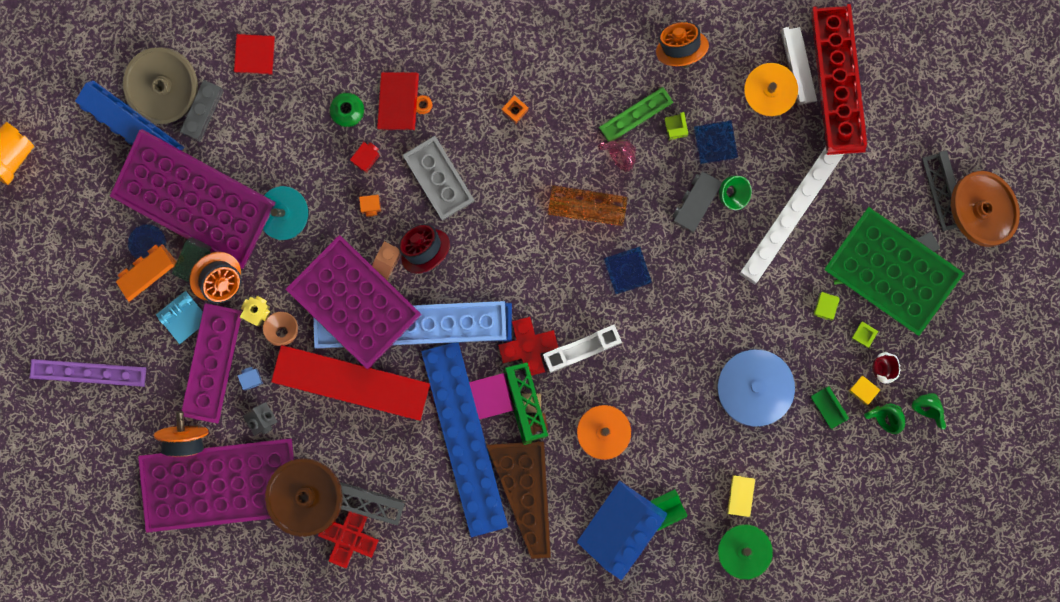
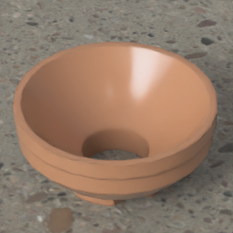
M276 312L265 320L263 333L271 344L285 346L296 338L298 324L291 314ZM280 328H285L288 331L285 337L277 336V331Z

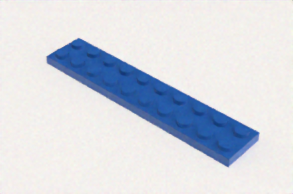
M459 342L421 351L470 536L474 537L508 528Z

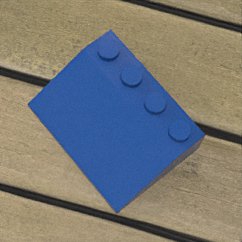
M619 480L577 543L605 570L622 581L659 529L668 513Z

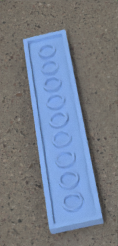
M505 301L413 305L422 315L393 345L507 340ZM314 318L315 349L345 348Z

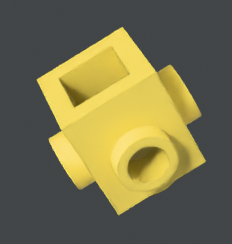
M256 296L255 299L252 297L249 300L246 299L241 307L243 312L240 318L260 327L262 321H265L270 314L269 306L266 305L267 301L259 296ZM258 307V311L254 313V308Z

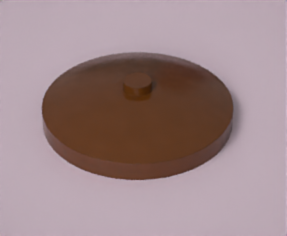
M295 459L283 464L273 473L267 484L265 502L270 518L281 530L294 536L306 537L319 534L334 523L340 513L343 496L340 482L328 466L313 459Z

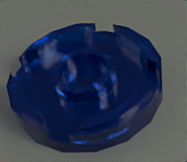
M153 225L136 227L128 238V248L135 259H138L140 256L144 259L149 255L147 251L154 245L159 247L163 244L166 248L164 233Z

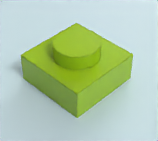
M861 322L852 339L869 348L879 331Z

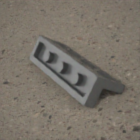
M947 150L922 158L942 231L958 228L956 224L946 226L944 222L947 212L952 215L949 208L951 207L952 192L956 185ZM938 158L940 166L937 172L929 168L928 160ZM936 176L944 179L945 185L942 190L934 187L933 181ZM942 194L950 200L947 209L939 204L938 200Z
M340 482L343 496L342 503H346V505L342 504L341 509L399 525L406 501ZM357 497L362 505L353 508L347 500ZM371 502L377 503L380 511L370 513L366 505ZM390 507L398 509L396 520L388 518L385 510Z

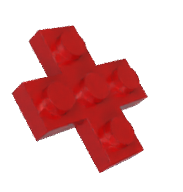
M530 317L512 321L517 340L498 345L503 364L522 359L523 363H528L531 376L544 373L545 369L540 354L558 348L554 330L535 335Z
M349 511L343 525L334 521L329 528L318 534L319 537L336 543L329 562L347 569L354 551L370 558L373 557L379 539L362 533L368 518L367 516Z

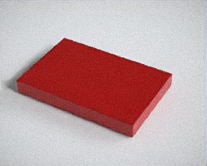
M381 72L377 129L415 130L419 73Z

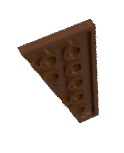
M531 442V444L523 445V443L487 445L531 559L551 558L544 442Z

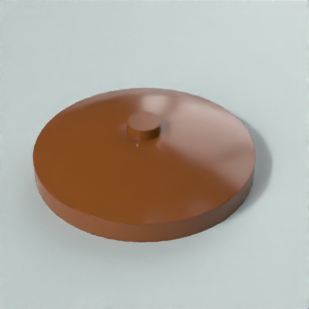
M976 171L960 179L953 189L951 197L952 215L957 227L967 239L980 246L994 247L1008 241L1014 235L1020 219L1019 205L1013 190L1001 177L987 171Z

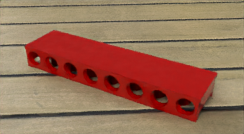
M851 4L843 7H813L811 16L827 155L866 152L867 137Z
M283 345L280 347L271 381L275 384L421 421L430 383L372 368L367 370L361 365Z

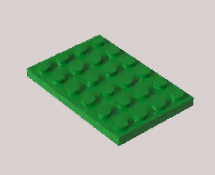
M870 207L864 212L824 269L918 336L921 335L965 274Z

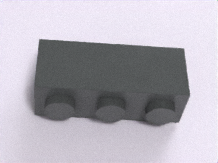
M203 80L180 130L184 136L201 142L223 94L221 87Z
M702 171L701 175L696 174L691 183L694 185L691 192L686 191L682 198V201L685 203L682 208L677 207L672 216L675 218L673 223L693 234L723 182Z

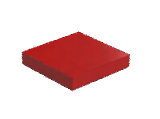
M237 34L234 72L273 75L275 36Z

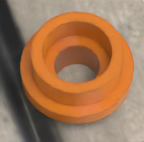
M425 95L418 96L416 112L419 114L429 113L432 109L431 99ZM421 102H426L427 106L425 108H420L419 104Z

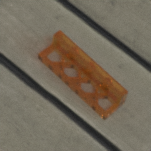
M552 185L548 215L623 226L628 197ZM555 193L564 194L565 196L558 197L555 196ZM576 196H580V197H583L584 199H583V200H577L575 197H576ZM595 199H599V200H602L603 202L597 203V202H595L594 200H595ZM613 203H623V206H616Z

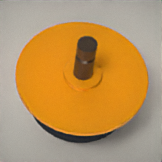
M766 63L756 67L748 75L744 93L748 104L754 111L765 116H778L787 112L794 105L798 96V83L793 73L785 66L777 63Z

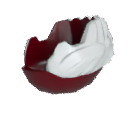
M888 352L880 353L873 361V374L884 384L895 381L901 371L897 356Z

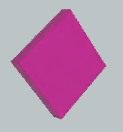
M505 373L469 382L479 420L514 411Z

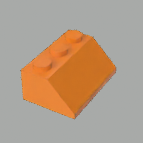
M163 244L159 247L154 245L147 251L149 255L144 259L140 256L132 263L134 267L129 271L125 268L117 275L119 278L116 283L128 302L175 266L177 261Z

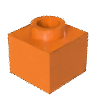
M515 95L502 108V112L515 124L529 110ZM514 107L519 109L517 114L512 113Z
M379 195L359 197L361 213L366 214V217L377 216V212H381Z

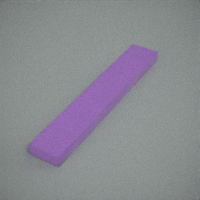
M31 359L30 379L145 387L146 367Z

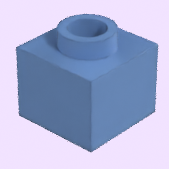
M249 367L242 370V374L238 375L242 389L245 391L263 384L258 369Z

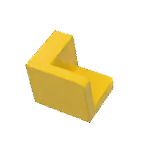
M861 376L848 391L862 403L869 405L880 389L864 376Z

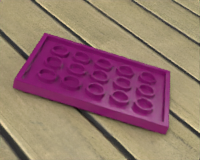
M340 235L286 288L367 370L422 315Z

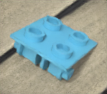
M185 291L158 312L156 316L176 341L181 344L199 329L203 311Z

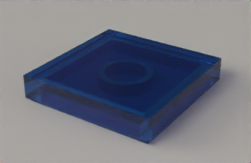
M732 120L694 126L700 164L738 158Z
M640 247L604 258L615 295L652 283Z

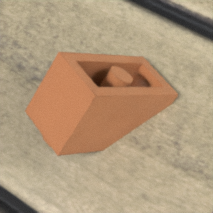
M384 241L373 262L372 267L386 280L389 279L401 256L399 249Z

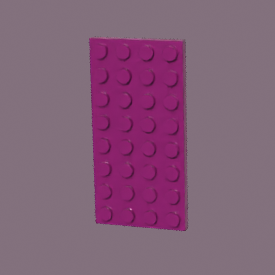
M143 129L139 130L110 194V197L204 249L212 253L225 252L232 255L238 261L241 269L245 268L271 214L270 212L276 203Z
M292 438L204 448L200 453L183 457L166 456L162 453L138 456L146 533L271 519L265 502L267 484L273 473L280 466L295 460Z

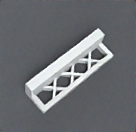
M789 27L783 28L781 34L789 69L798 83L797 104L803 105L816 102L817 98L800 27L789 29Z

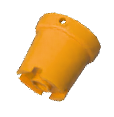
M5 122L0 127V181L6 185L11 183L14 179V173L34 148V145L8 122Z

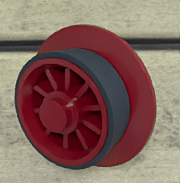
M421 224L411 228L404 234L399 243L403 267L408 272L416 274L424 273L437 267L444 260L450 248V240L447 234L429 224Z

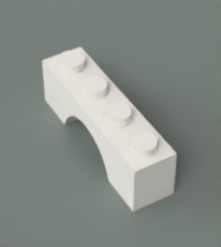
M612 325L576 342L543 354L550 373L617 346L622 341L615 325Z

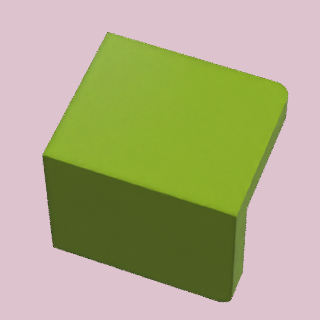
M681 112L680 115L665 118L669 140L688 137L684 112Z
M823 292L819 293L813 315L830 321L834 320L840 298Z

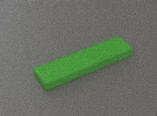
M664 87L606 122L599 129L610 144L673 104V101Z

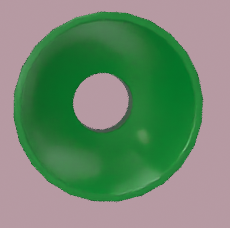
M352 93L339 94L331 102V118L342 127L354 126L361 121L364 115L363 102ZM349 103L352 106L351 112L347 114L342 113L340 110L341 105Z
M738 175L726 178L719 190L720 201L731 210L744 208L749 203L752 195L749 181L745 177ZM732 186L734 193L728 197L726 194L727 188Z

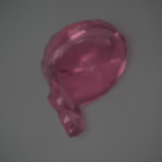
M627 139L617 142L612 140L598 145L599 150L609 149L612 160L621 170L629 172L633 169L636 161V147ZM619 153L624 165L618 164L616 161Z

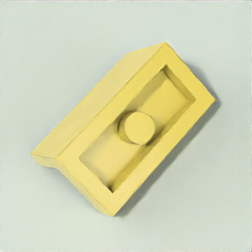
M732 476L727 514L750 517L755 479Z

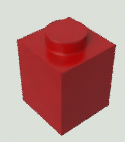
M363 142L350 161L367 173L379 158L380 154L377 152L379 149L372 143L366 144Z

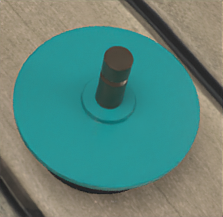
M279 186L269 190L264 196L276 203L263 228L264 232L278 240L294 238L304 229L309 219V208L304 197L297 190L287 186Z

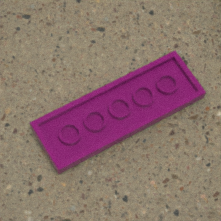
M207 303L204 304L182 406L184 417L219 424L241 321L240 316L243 311Z

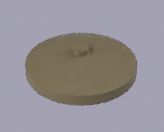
M155 47L138 53L129 62L124 73L123 90L126 101L133 110L151 123L167 124L181 119L190 111L198 93V81L194 68L182 54L170 48Z

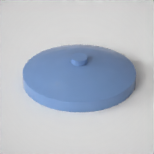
M747 350L731 358L722 369L718 379V397L725 412L735 421L752 427L766 426L780 419L790 408L795 394V382L791 370L780 357L765 350Z

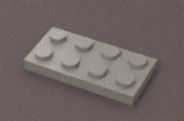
M436 136L403 155L442 221L475 201Z

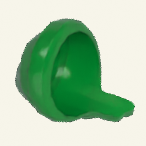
M928 393L921 395L912 402V409L915 412L935 419L938 428L946 429L944 409L937 394ZM921 407H930V409L924 412Z
M889 403L882 407L876 406L873 410L864 413L866 419L876 417L880 427L888 433L899 434L905 428V415L902 408L898 405ZM886 416H888L890 425L886 424Z

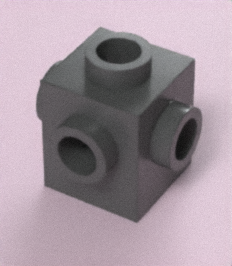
M266 402L243 415L254 436L259 433L267 434L273 430L271 426L278 422Z

